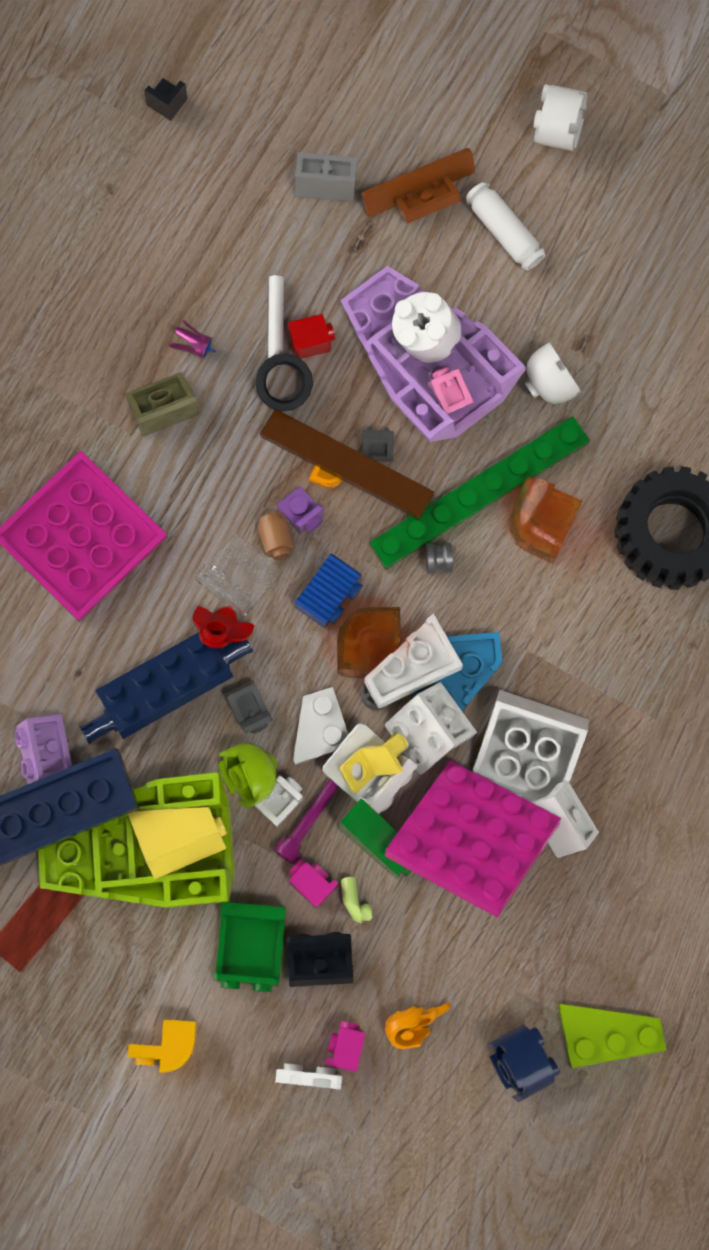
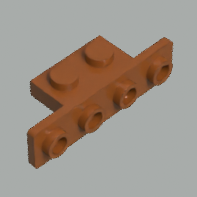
M465 148L363 191L362 198L366 214L372 217L396 207L408 224L460 202V192L453 182L475 173L472 151L470 148Z

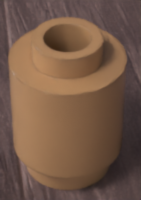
M273 512L262 516L259 519L258 531L266 556L273 557L274 560L288 558L291 555V551L295 549V543L287 519L283 518L280 512Z

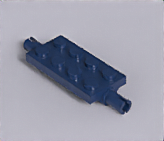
M200 632L98 688L95 691L105 710H103V715L80 726L86 740L91 744L112 730L115 732L119 731L124 739L231 679L233 675L229 669V664L253 652L249 641L230 642L222 648H211L200 640Z

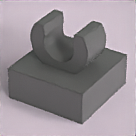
M372 427L363 430L362 454L375 461L393 462L394 431H390L388 427H384V431L373 430Z

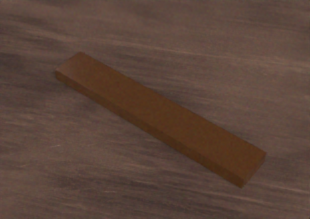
M274 410L260 432L261 438L318 466L320 469L417 520H420L434 497L433 490L281 411Z

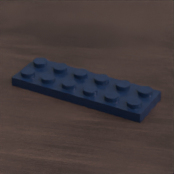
M117 748L1 795L0 866L139 810L140 807L120 750Z

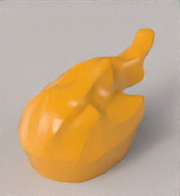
M447 1002L441 1006L423 1010V1007L417 1008L414 1005L407 1010L397 1011L386 1020L385 1035L391 1044L398 1049L419 1047L422 1041L430 1034V1028L423 1026L431 1024L439 1016L448 1012L451 1004Z

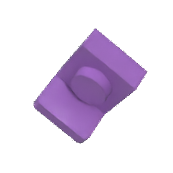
M301 486L277 504L279 511L300 535L306 530L309 533L314 531L323 522L321 518L324 517V508L321 505L317 506Z

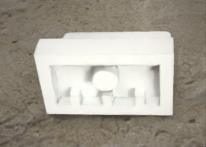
M441 682L417 694L385 724L386 729L391 735L399 733L406 738L408 748L403 752L407 758L417 765L416 770L420 775L429 770L453 748L471 739L477 733Z

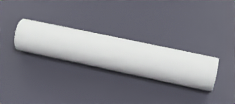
M279 275L269 277L268 358L275 354H283L284 277Z

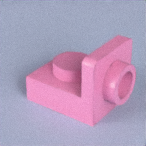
M446 367L432 374L434 380L427 384L429 389L432 388L440 407L447 414L473 403L459 368L451 372L449 367Z

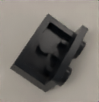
M340 932L315 936L298 934L295 937L287 938L289 987L354 983L351 934Z

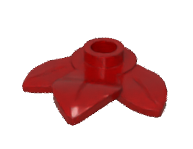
M198 606L192 616L193 623L200 630V640L211 648H222L228 645L229 642H243L253 634L255 627L252 623L238 622L232 606L222 608L214 613Z

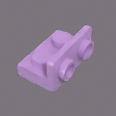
M62 714L27 718L17 725L15 742L17 747L21 748L23 758L21 761V772L23 777L27 778L28 784L72 766Z

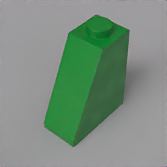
M361 798L340 822L339 830L396 879L401 874L407 877L412 872L411 870L385 857L387 847L398 832Z

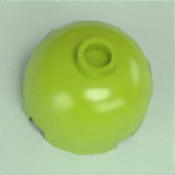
M241 743L220 752L219 756H223L224 759L218 762L222 779L231 795L236 791L242 798V800L238 801L241 806L247 809L251 808L271 795L276 786V769L278 768L277 761L271 753H267L263 748L253 743Z

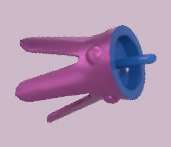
M182 319V322L196 334L181 327H177L175 331L194 346L171 343L169 347L190 352L201 359H204L208 351L216 353V350L209 348L212 337L199 333Z

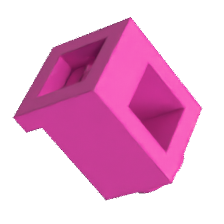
M302 859L289 871V874L292 876L289 879V884L315 909L339 885L336 880L329 884L326 881L329 875L318 864L315 863L311 867Z
M341 1021L338 1034L332 1032L328 1052L334 1053L333 1059L326 1058L325 1065L357 1072L365 1032L359 1031L360 1025Z

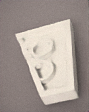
M433 613L416 632H413L406 638L405 642L394 653H390L365 677L364 683L378 709L462 670L463 664Z

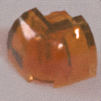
M527 478L524 480L511 507L507 522L509 531L517 546L553 564L582 500L555 489V484L537 478Z
M400 607L357 609L356 612L345 619L339 627L337 638V673L339 675L365 679L390 653H394L400 647Z

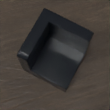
M163 78L155 89L147 86L144 90L147 106L170 121L188 99L186 84L182 81H179L175 86Z

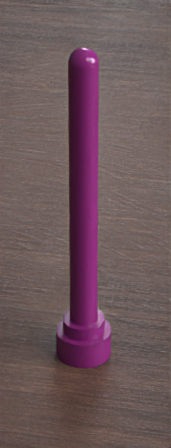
M331 779L326 783L289 837L286 836L284 840L280 839L273 848V851L287 862L295 863L301 854L299 852L302 847L300 845L301 841L338 790L339 786Z

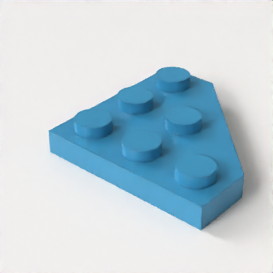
M499 632L447 636L463 664L462 670L411 693V699L422 691L441 682L463 712L503 663Z

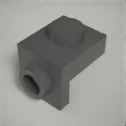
M253 680L225 693L234 715L245 734L249 732L252 734L258 733L268 726L267 723L273 721Z

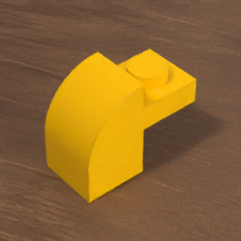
M163 1020L161 1046L129 1044L128 1057L135 1058V1065L154 1066L155 1059H159V1073L176 1071L183 1067L194 1053L198 1022Z

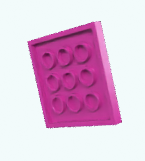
M82 451L73 457L0 527V545L78 622L85 618L168 538L167 534Z
M450 760L389 844L385 857L498 918L559 827L561 818Z

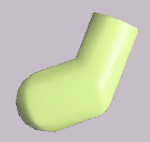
M354 877L341 879L343 904L352 919L357 923L370 921L372 919L371 905L368 903L359 904L356 879Z

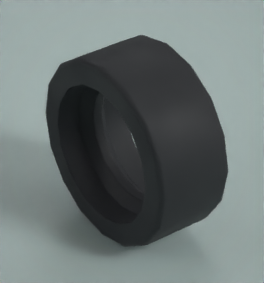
M288 353L275 354L266 359L258 369L255 379L256 392L261 401L269 408L281 412L292 411L303 405L311 395L313 387L312 373L307 364L298 356ZM286 364L298 370L302 379V386L296 397L291 400L281 401L270 395L266 387V379L272 368Z

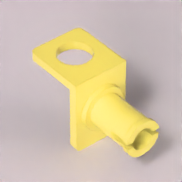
M394 733L383 745L360 747L340 766V771L351 791L358 793L375 776L400 774L403 768L397 757L408 748V742L403 735ZM355 763L361 766L363 772L362 778L359 781H356L352 776V767Z

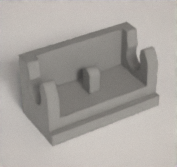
M298 152L295 173V197L354 201L357 157Z

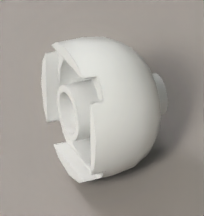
M550 342L531 355L526 368L530 380L525 384L534 398L540 395L548 403L560 404L573 399L581 393V390Z

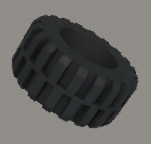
M673 466L664 467L661 473L654 470L648 473L644 480L639 479L625 497L616 517L617 525L614 528L615 538L619 540L616 547L619 555L624 554L626 557L624 564L629 570L634 567L638 571L636 577L642 581L647 577L653 580L652 586L661 588L663 584L669 585V590H679L682 585L691 588L696 586L699 581L705 582L709 579V481L706 480L708 474L699 471L697 475L691 474V468L683 466L679 472H674ZM664 504H676L689 509L701 523L703 530L701 544L697 549L689 553H674L662 548L655 542L649 532L647 522L650 513L656 507Z

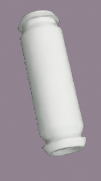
M485 182L479 183L467 194V204L472 205V211L514 261L522 264L521 269L531 270L545 257L544 248L540 249L539 242L497 192L489 189L490 184Z

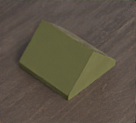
M182 372L125 394L142 436L199 415L195 395Z

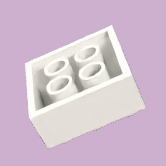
M499 690L473 772L530 802L547 797L558 783L567 780L570 782L588 732L589 719Z

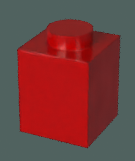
M323 314L288 322V334L295 356L303 359L331 352V341L335 340V334L331 322L326 323Z

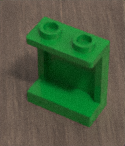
M222 902L214 980L221 982L220 988L240 989L241 983L252 984L253 991L272 992V986L279 987L286 907Z

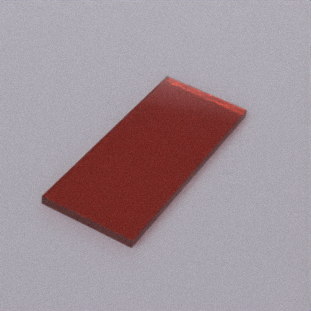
M39 885L1 930L0 956L21 973L84 895L42 889Z

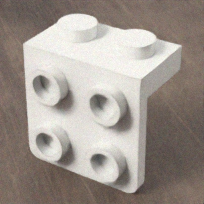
M359 723L323 765L322 770L326 776L352 799L358 802L362 798L380 814V812L386 810L391 805L393 796L400 787L405 786L411 780L412 772L416 769L417 765L409 758L399 755L397 759L403 768L400 774L375 776L358 793H353L340 771V766L360 747L378 746L385 743L370 728ZM355 763L352 767V776L356 781H359L362 778L363 772L361 766Z

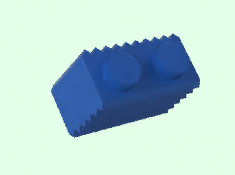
M331 553L295 601V608L325 629L329 623L335 625L345 611L342 605L348 598L354 600L362 589L363 585L359 583L362 574Z

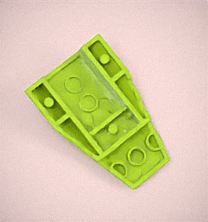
M219 772L156 779L146 783L144 786L133 789L140 807L136 811L209 807L214 819L220 816L227 835L222 836L226 849L167 875L154 879L128 814L38 850L40 888L164 908L229 902L235 874L231 808Z

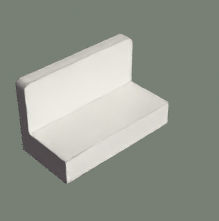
M568 780L558 783L547 797L532 801L537 806L561 818L559 827L548 842L558 858L587 849L599 833Z

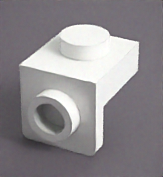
M279 775L275 779L276 786L271 795L254 806L277 828L303 801V796L300 794L302 787L290 776L285 780Z

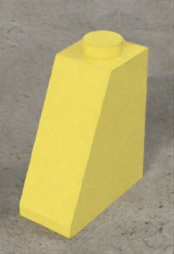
M209 807L134 811L128 814L154 879L226 849L222 836L227 835L220 816L215 819L213 818Z

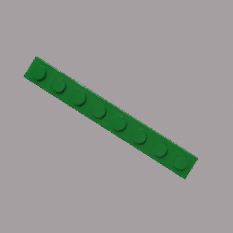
M574 416L430 504L420 520L412 516L370 541L369 546L385 570L588 445L590 440Z

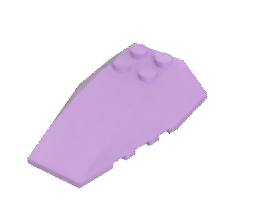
M386 266L340 300L391 401L429 442L456 438L504 402L525 371V366L487 326L479 321H472L466 317V313L456 307L451 309L460 321L461 338L458 344H455L450 351L451 354L445 359L433 363H425L411 356L396 340L393 333L392 320L395 306L399 301L405 300L413 294L425 291L420 289L417 283L391 267ZM449 367L451 372L459 368L473 400V403L449 414L440 407L432 388L429 389L427 384L434 380L433 373Z

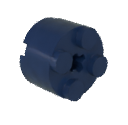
M521 1025L487 1044V1049H494L495 1054L489 1057L499 1079L506 1090L513 1087L517 1094L512 1097L517 1102H521L552 1085L555 1082V1076L560 1074L554 1059L547 1057L542 1048L544 1039L536 1027L529 1029L525 1025Z

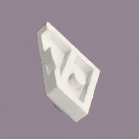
M333 687L303 696L293 757L295 766L333 754L348 736Z
M284 1063V1069H277L275 1082L341 1089L342 1076L335 1075L336 1069L316 1067V1073L303 1072V1065Z

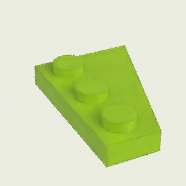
M558 1004L570 1068L667 1051L660 1018Z

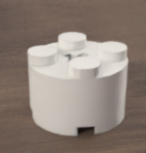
M545 84L541 96V102H544L542 111L537 110L533 127L536 128L534 142L540 145L574 151L583 126V110L581 109L586 110L587 92Z
M429 292L416 293L396 304L392 320L393 333L396 340L411 356L425 363L441 361L451 354L450 351L455 344H458L461 338V324L453 310L438 294Z

